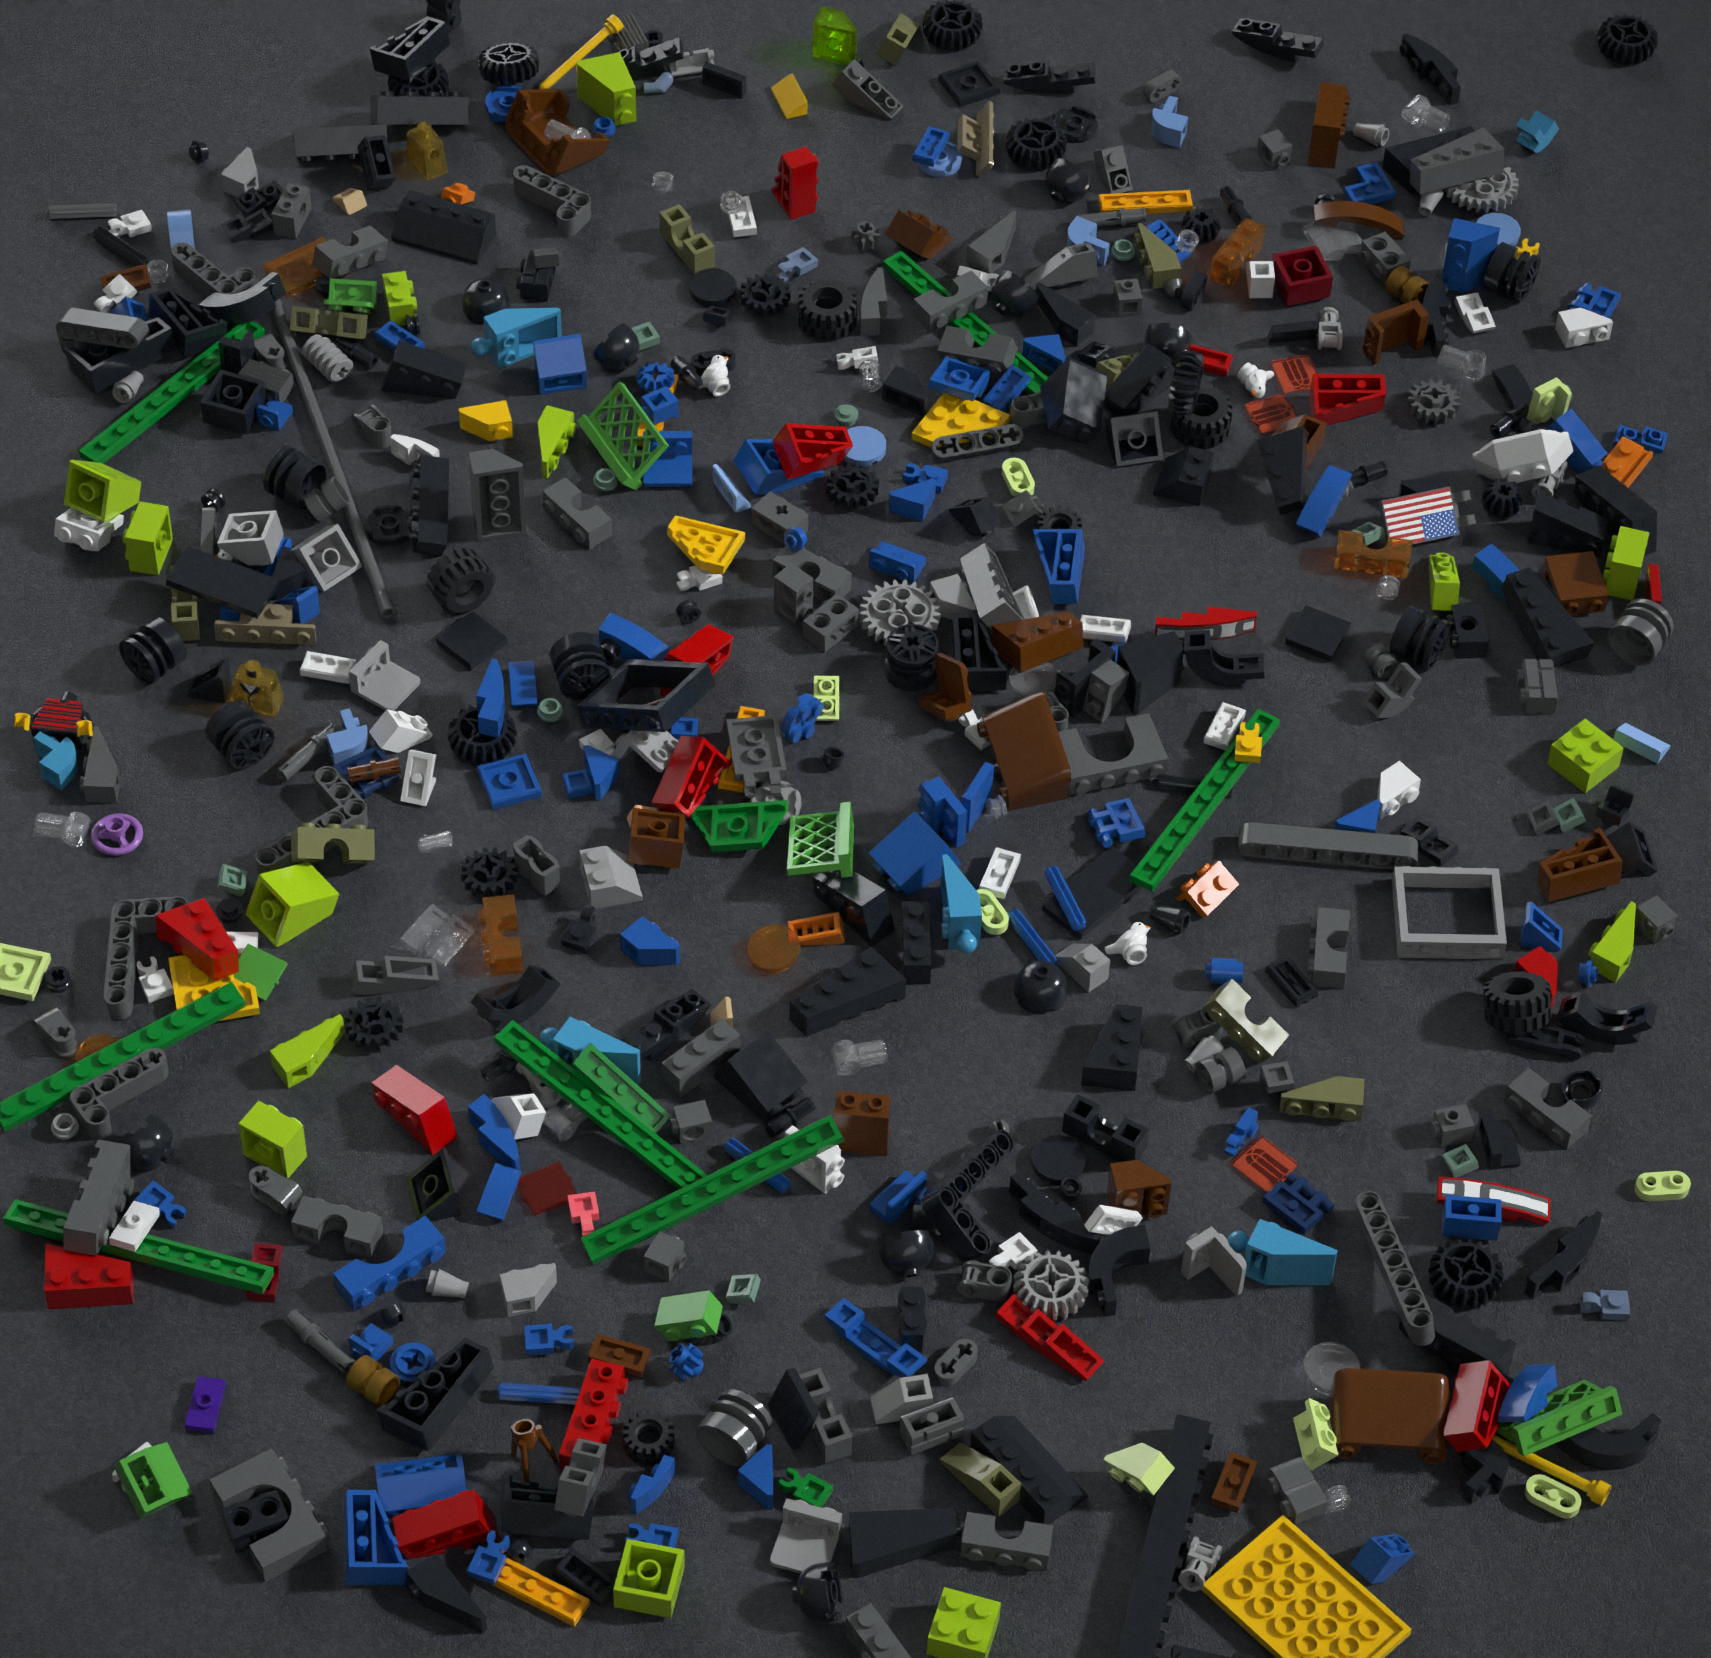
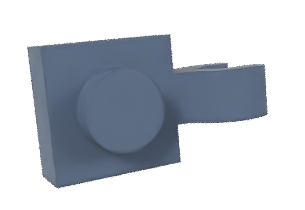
M802 247L785 256V262L777 266V269L782 272L777 275V278H784V282H786L795 272L801 276L818 267V259Z
M1600 1290L1598 1296L1592 1292L1582 1293L1583 1301H1579L1580 1312H1600V1319L1629 1320L1631 1315L1628 1291Z

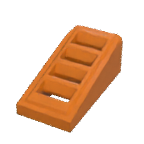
M839 912L788 921L790 946L836 945L845 943L844 925ZM819 928H823L824 932H819ZM797 929H802V936H798ZM808 929H813V934H809Z

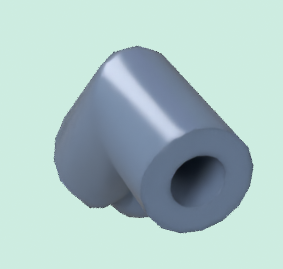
M663 72L655 82L643 83L644 94L665 93L673 83L672 74Z

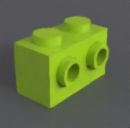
M406 271L382 274L384 298L389 321L391 320L399 326L406 325L405 315L412 317L414 315L413 311H417L416 297H411V294H414L412 280H407Z

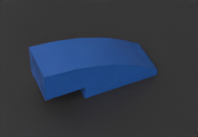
M1332 465L1328 466L1296 522L1298 529L1321 538L1329 519L1333 517L1352 477L1351 473Z
M1491 543L1474 555L1472 569L1490 582L1489 590L1508 604L1501 588L1506 575L1519 571V569Z
M613 613L608 615L599 628L600 643L604 639L613 640L621 648V658L626 660L664 661L667 653L671 650L666 644L646 630Z
M492 658L476 695L477 712H479L478 726L480 734L499 738L505 714L504 683L498 660Z
M483 1094L468 1106L469 1122L478 1129L479 1145L502 1165L520 1170L519 1154L512 1130L496 1105Z
M1555 1364L1528 1365L1518 1374L1502 1403L1498 1414L1499 1422H1525L1548 1406L1546 1394L1558 1387Z

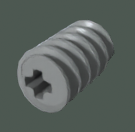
M315 334L304 344L302 349L303 356L330 382L344 380L352 372L353 362L334 343H331L329 338Z

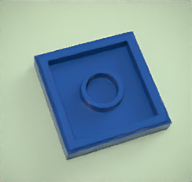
M526 753L477 766L478 776L492 810L542 797L541 788Z
M988 762L982 765L962 796V805L967 810V833L970 832L992 798L994 765Z

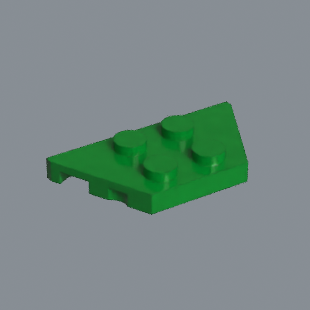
M787 800L698 806L690 816L711 852L763 849L789 810V804Z

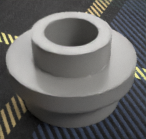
M68 1113L57 1115L51 1123L52 1134L58 1139H70L79 1130L77 1119Z

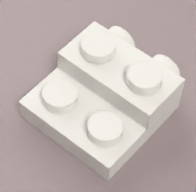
M70 508L56 518L54 536L58 537L62 542L75 543L84 550L98 552L110 542L111 533L123 525L124 515L119 514L103 523Z
M792 1125L785 1131V1137L799 1130ZM836 1145L792 1167V1169L826 1194L832 1187H838L843 1181L844 1174L840 1172V1169L845 1159L841 1157V1149Z

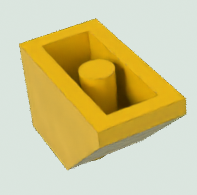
M506 400L459 408L461 429L489 442L513 438L512 419Z

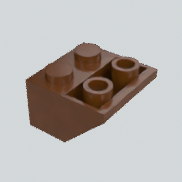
M909 209L907 212L898 210L885 235L918 255L932 259L953 240V237L947 234L948 229L937 223L930 222L928 217L920 213L917 214Z
M1304 414L1281 422L1273 435L1304 425L1308 433L1306 442V471L1324 444L1327 423Z
M1138 1160L1110 1163L1107 1186L1109 1206L1138 1211L1142 1218H1157L1161 1215H1166L1170 1199L1171 1179Z

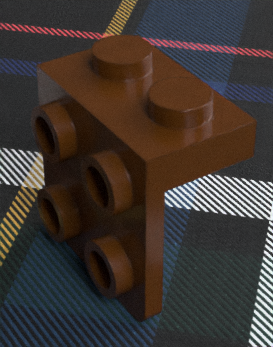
M937 653L934 655L939 691L918 698L919 707L945 721H952L957 719L959 715L972 711L970 702L972 695L968 689L967 682L968 670L962 662L942 653Z

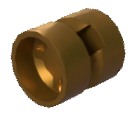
M1401 265L1395 268L1387 278L1385 291L1396 298H1400V301L1404 304L1414 300H1418L1421 304L1429 283L1421 277L1415 276L1412 271Z
M369 1355L360 1357L353 1364L346 1377V1385L357 1393H363L364 1398L378 1408L383 1404L386 1405L393 1398L400 1384L399 1376L387 1368H382V1365Z

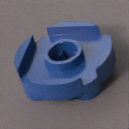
M502 85L497 87V91L493 93L490 91L486 95L485 108L491 121H506L517 90H523L521 87Z
M809 693L801 695L797 699L800 703L796 708L791 706L783 719L781 731L785 735L782 736L792 743L800 741L803 737L808 739L815 731L814 723L824 709V704Z

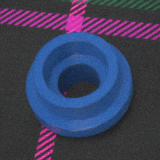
M599 117L593 124V133L601 132L606 137H610L615 133V124L609 117Z
M791 527L785 531L784 541L790 550L798 552L806 545L807 536L801 528Z
M1588 960L1587 963H1580L1578 979L1580 984L1591 987L1592 982H1597L1598 967L1593 965V961Z

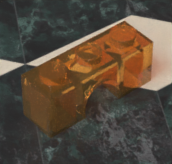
M1245 218L1212 257L1209 279L1230 288L1241 275L1245 258L1253 260L1263 248L1266 226Z
M1339 530L1334 561L1335 569L1407 578L1413 540L1388 537L1387 545L1384 548L1373 550L1364 545V533Z
M514 894L484 897L483 908L478 909L480 924H485V929L481 930L482 945H488V950L483 951L485 966H490L491 977L523 973L520 936H503L505 933L518 931Z

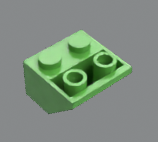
M167 1442L136 1452L120 1460L114 1468L140 1520L193 1494Z

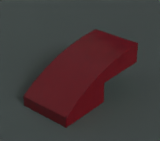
M254 1244L251 1262L273 1267L274 1276L263 1294L247 1290V1300L275 1302L283 1245Z

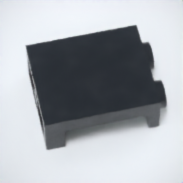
M1097 638L1090 643L1088 664L1073 676L1068 675L1063 670H1059L1056 675L1055 695L1071 717L1076 716L1083 709L1091 672L1110 659L1115 662L1116 651Z

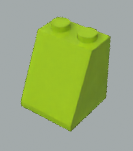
M620 52L576 61L578 98L602 117L612 119L615 126L636 122V87Z
M71 460L68 466L64 505L105 523L139 503L141 481L102 463Z
M309 862L259 874L245 915L275 947H279L332 915L339 893Z

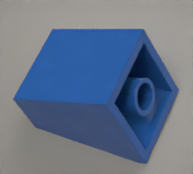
M915 811L869 852L870 856L875 860L872 866L881 875L886 872L890 877L887 882L897 892L902 889L907 896L941 877L942 855L948 854L957 867L962 864L948 845Z

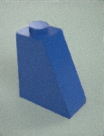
M1572 408L1545 429L1559 433H1569L1573 452L1565 461L1568 462V466L1578 473L1599 465L1601 466L1603 464L1601 459L1608 454Z

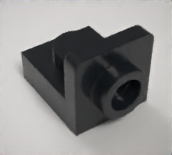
M1094 341L1077 352L1079 361L1095 365V368L1098 362L1115 358L1112 346Z

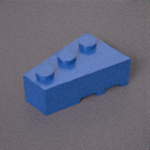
M1033 529L1036 550L1052 603L1078 604L1085 553L1082 529Z
M346 1490L343 1506L346 1585H405L408 1566L398 1549L397 1539L395 1536L393 1537L388 1525L389 1520L376 1490Z

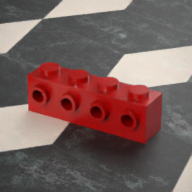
M591 1359L559 1452V1467L561 1470H564L565 1466H570L572 1451L578 1438L602 1444L604 1442L609 1443L613 1426H610L612 1418L617 1419L621 1403L618 1402L620 1394L625 1395L629 1380L625 1378L624 1366Z

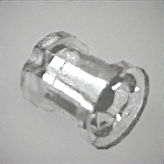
M865 360L859 365V372L863 377L861 380L862 388L870 392L878 390L883 383L881 376H879L880 364L876 360Z

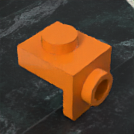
M455 183L442 189L440 199L463 205L474 201L476 192L469 190L467 185Z

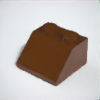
M633 808L628 863L680 869L684 844L685 814Z

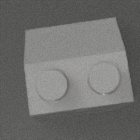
M276 510L229 514L218 540V547L248 566L272 564L284 535Z
M338 524L324 527L290 549L305 568L306 578L322 592L363 567Z
M608 846L580 850V870L590 906L599 909L643 901L633 863H628V855Z

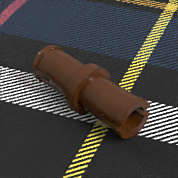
M398 757L378 762L370 760L369 764L347 767L351 784L373 778L376 781L382 776L402 773Z

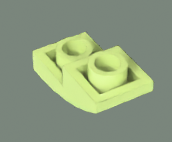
M814 676V697L824 704V709L816 721H839V676Z

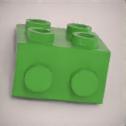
M330 278L329 299H324L323 304L332 311L347 312V309H353V312L357 314H370V310H377L378 282Z

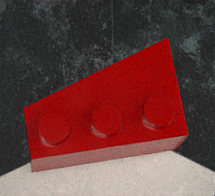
M807 146L781 154L777 168L780 174L775 176L774 181L777 184L771 188L772 194L791 220L816 212V202L818 201L816 185L818 184L817 167H819L817 156L812 154Z
M680 736L651 803L660 811L685 814V817H690L706 797L705 792L707 789L719 781L718 776L724 769H728L732 763L704 737Z
M205 898L155 915L157 938L161 941L166 940L174 946V951L178 954L183 953L190 958L191 964L215 981L239 972L238 949Z
M1490 1360L1460 1364L1443 1435L1457 1452L1487 1448L1499 1427L1497 1422L1498 1414L1511 1385Z
M474 1489L461 1491L456 1496L444 1500H435L429 1505L418 1509L406 1510L401 1515L393 1517L398 1549L408 1560L428 1557L435 1553L437 1555L445 1554V1548L463 1546V1551L472 1549V1544L486 1542L487 1535L491 1530L495 1531L496 1534L494 1542L500 1543L495 1514Z

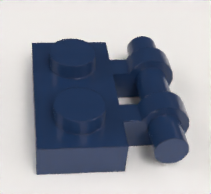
M378 745L333 765V768L339 772L351 787L354 785L357 787L354 790L363 799L371 796L372 792L380 788L386 789L392 786L393 782L400 779L397 773L379 777V780H373L369 783H366L365 780L350 783L347 767L369 764L370 760H375V762L388 760Z
M1291 1172L1286 1178V1181L1291 1186L1289 1187L1281 1180L1263 1196L1262 1203L1305 1235L1322 1219L1323 1212L1320 1208L1330 1213L1335 1204L1328 1200V1195L1324 1192H1318L1309 1185V1181L1301 1176L1299 1178ZM1300 1194H1304V1195H1305L1306 1197H1308L1310 1200L1308 1201L1307 1199H1305V1198H1304L1303 1196H1301Z

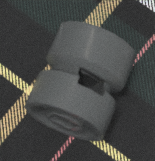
M331 477L322 483L321 489L314 488L304 495L308 509L320 522L331 516L333 509L339 511L350 504L346 490L335 477Z
M1232 1047L1216 1053L1215 1057L1208 1056L1201 1059L1195 1064L1198 1080L1204 1090L1210 1094L1226 1087V1083L1232 1085L1246 1077L1244 1063L1238 1052Z

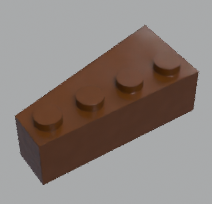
M1320 83L1308 165L1335 169L1339 140H1344L1351 95L1346 94L1347 85Z

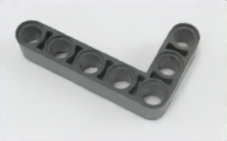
M330 766L319 768L315 773L316 792L330 811L308 823H314L316 828H325L326 824H340L341 828L349 829L351 825H366L367 828L368 814L367 805L336 769ZM291 832L257 851L255 858L258 876L262 873L302 863L291 862ZM326 843L324 846V853L336 847L337 845L334 843Z
M174 896L126 899L114 904L111 913L104 985V1000L111 1018L123 1020L132 1013L140 934L156 933L155 915L188 904L185 898Z

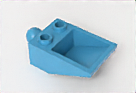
M559 308L503 309L484 317L485 338L479 337L474 339L471 343V351L479 357L485 356L488 353L498 369L534 355L533 341L562 337L561 310Z
M948 854L942 855L940 884L943 904L942 939H947L948 949H958L960 952L968 954L976 948H980L982 923L980 896Z
M569 1017L559 1031L550 1027L544 1029L540 1035V1042L547 1048L553 1049L557 1056L577 1072L579 1071L571 1063L589 1043H592L637 1085L641 1082L640 1050L591 1027L585 1021H578Z
M1260 1219L1250 1239L1243 1231H1233L1227 1238L1229 1246L1236 1253L1246 1251V1277L1266 1285H1330L1332 1282L1338 1250L1281 1228L1276 1223Z

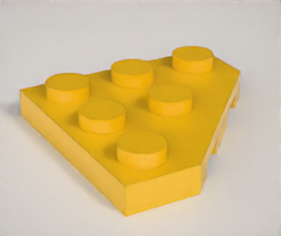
M943 393L912 432V440L931 447L934 440L942 436L1007 425L1010 415L977 400H962L957 396ZM961 439L959 441V444L970 441L967 439Z
M676 515L667 530V536L699 569L705 570L710 574L723 575L745 541V532Z
M186 955L168 958L177 1010L233 982L245 1000L246 1007L219 1021L260 1014L256 987L248 982L244 984L235 979L233 974L214 981L191 964V959Z

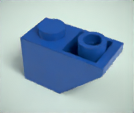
M643 916L620 933V950L638 965H677L680 962L679 943L673 937H668L663 933L656 923L648 921Z
M1397 1534L1370 1537L1350 1565L1371 1584L1384 1582L1409 1561L1415 1553L1408 1547L1409 1543Z

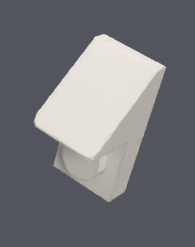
M409 750L400 801L422 806L427 805L436 782V778L432 777L436 754Z

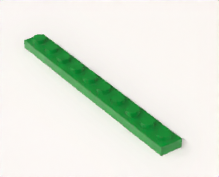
M902 251L883 261V268L916 297L931 290H934L943 297L952 296L951 293ZM973 312L948 323L951 327L968 329L974 339L973 346L975 348L983 346L987 342L990 333L997 334ZM1017 351L1012 365L1028 374L1032 379L1024 388V391L1029 395L1041 392L1040 386L1048 377Z
M254 321L237 325L224 337L240 342L246 332L250 330L253 331L254 339L265 335V328ZM219 340L79 450L80 458L84 461L104 464L221 370Z
M1257 709L1245 725V728L1253 730L1255 723L1259 724L1258 737H1262V749L1279 727L1280 719ZM1236 738L1130 874V882L1153 892L1251 764V762L1234 761Z
M230 982L1 1101L0 1125L4 1132H7L70 1099L72 1091L77 1087L148 1049L159 1048L164 1050L246 1007L245 1000L233 982Z
M512 1020L494 1037L496 1045L678 1190L708 1176L515 1021Z
M829 1115L582 1237L581 1240L592 1263L595 1265L658 1234L659 1231L662 1232L844 1142L843 1137L832 1116Z
M15 1199L3 1217L4 1226L64 1242L63 1228L69 1213ZM117 1226L114 1229L110 1228L107 1243L105 1246L102 1245L99 1250L259 1294L265 1292L274 1276L273 1267L149 1234L146 1235L136 1252L110 1245L109 1237Z

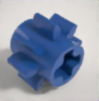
M691 1343L686 1347L678 1345L669 1356V1362L672 1363L669 1369L682 1380L685 1379L686 1375L694 1378L701 1372L704 1366V1362L701 1360L704 1354Z

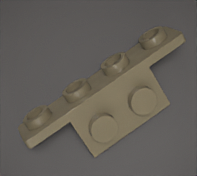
M988 101L977 113L976 121L964 114L958 119L957 151L964 156L976 160V176L981 177L986 171H990L994 164V112L991 101Z
M267 604L258 619L241 613L240 621L215 620L214 622L216 641L316 645V630L313 624H293V605Z

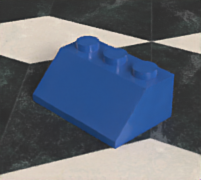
M1454 218L1448 238L1442 273L1443 283H1447L1448 290L1463 293L1483 285L1488 264L1497 248L1499 227Z
M461 1453L375 1464L378 1496L387 1515L401 1514L404 1512V1509H418L429 1505L435 1500H444L456 1496L461 1491H466Z

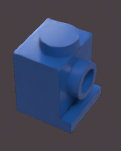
M667 386L641 396V408L654 425L671 417L674 419L679 418V401Z

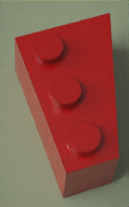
M1313 374L1310 385L1311 417L1326 422L1328 426L1382 411L1386 397L1385 374Z
M786 423L772 440L787 480L838 465L853 447L846 427Z
M708 624L701 630H697L689 639L682 641L678 647L670 650L664 661L709 663L712 675H714L730 657L734 636ZM661 688L660 695L666 697L675 688Z
M398 1065L371 1082L375 1092L373 1094L375 1102L397 1120L432 1155L458 1138L445 1097Z
M46 1244L44 1292L48 1309L133 1304L134 1279L131 1263L100 1255L95 1256L66 1251L64 1247Z

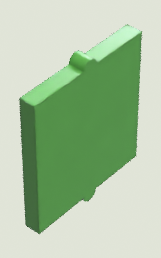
M247 944L238 959L239 972L233 975L235 979L244 984L248 982L255 986L257 997L266 1001L274 986L279 984L278 980L288 963Z

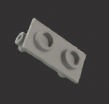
M709 48L693 51V56L691 57L689 52H684V59L668 64L672 76L702 72V67L706 62L714 64L713 49L709 50Z

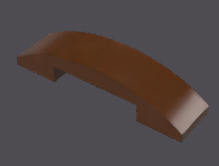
M1332 201L1313 206L1314 224L1336 228L1338 222L1342 221L1380 228L1381 233L1386 232L1390 237L1404 238L1403 220L1384 208L1355 201Z

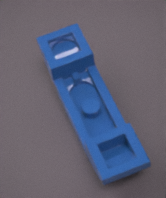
M845 1298L825 1314V1319L844 1340L868 1360L889 1373L902 1378L910 1377L927 1362V1358L907 1343L903 1346L899 1345L865 1320L864 1312Z

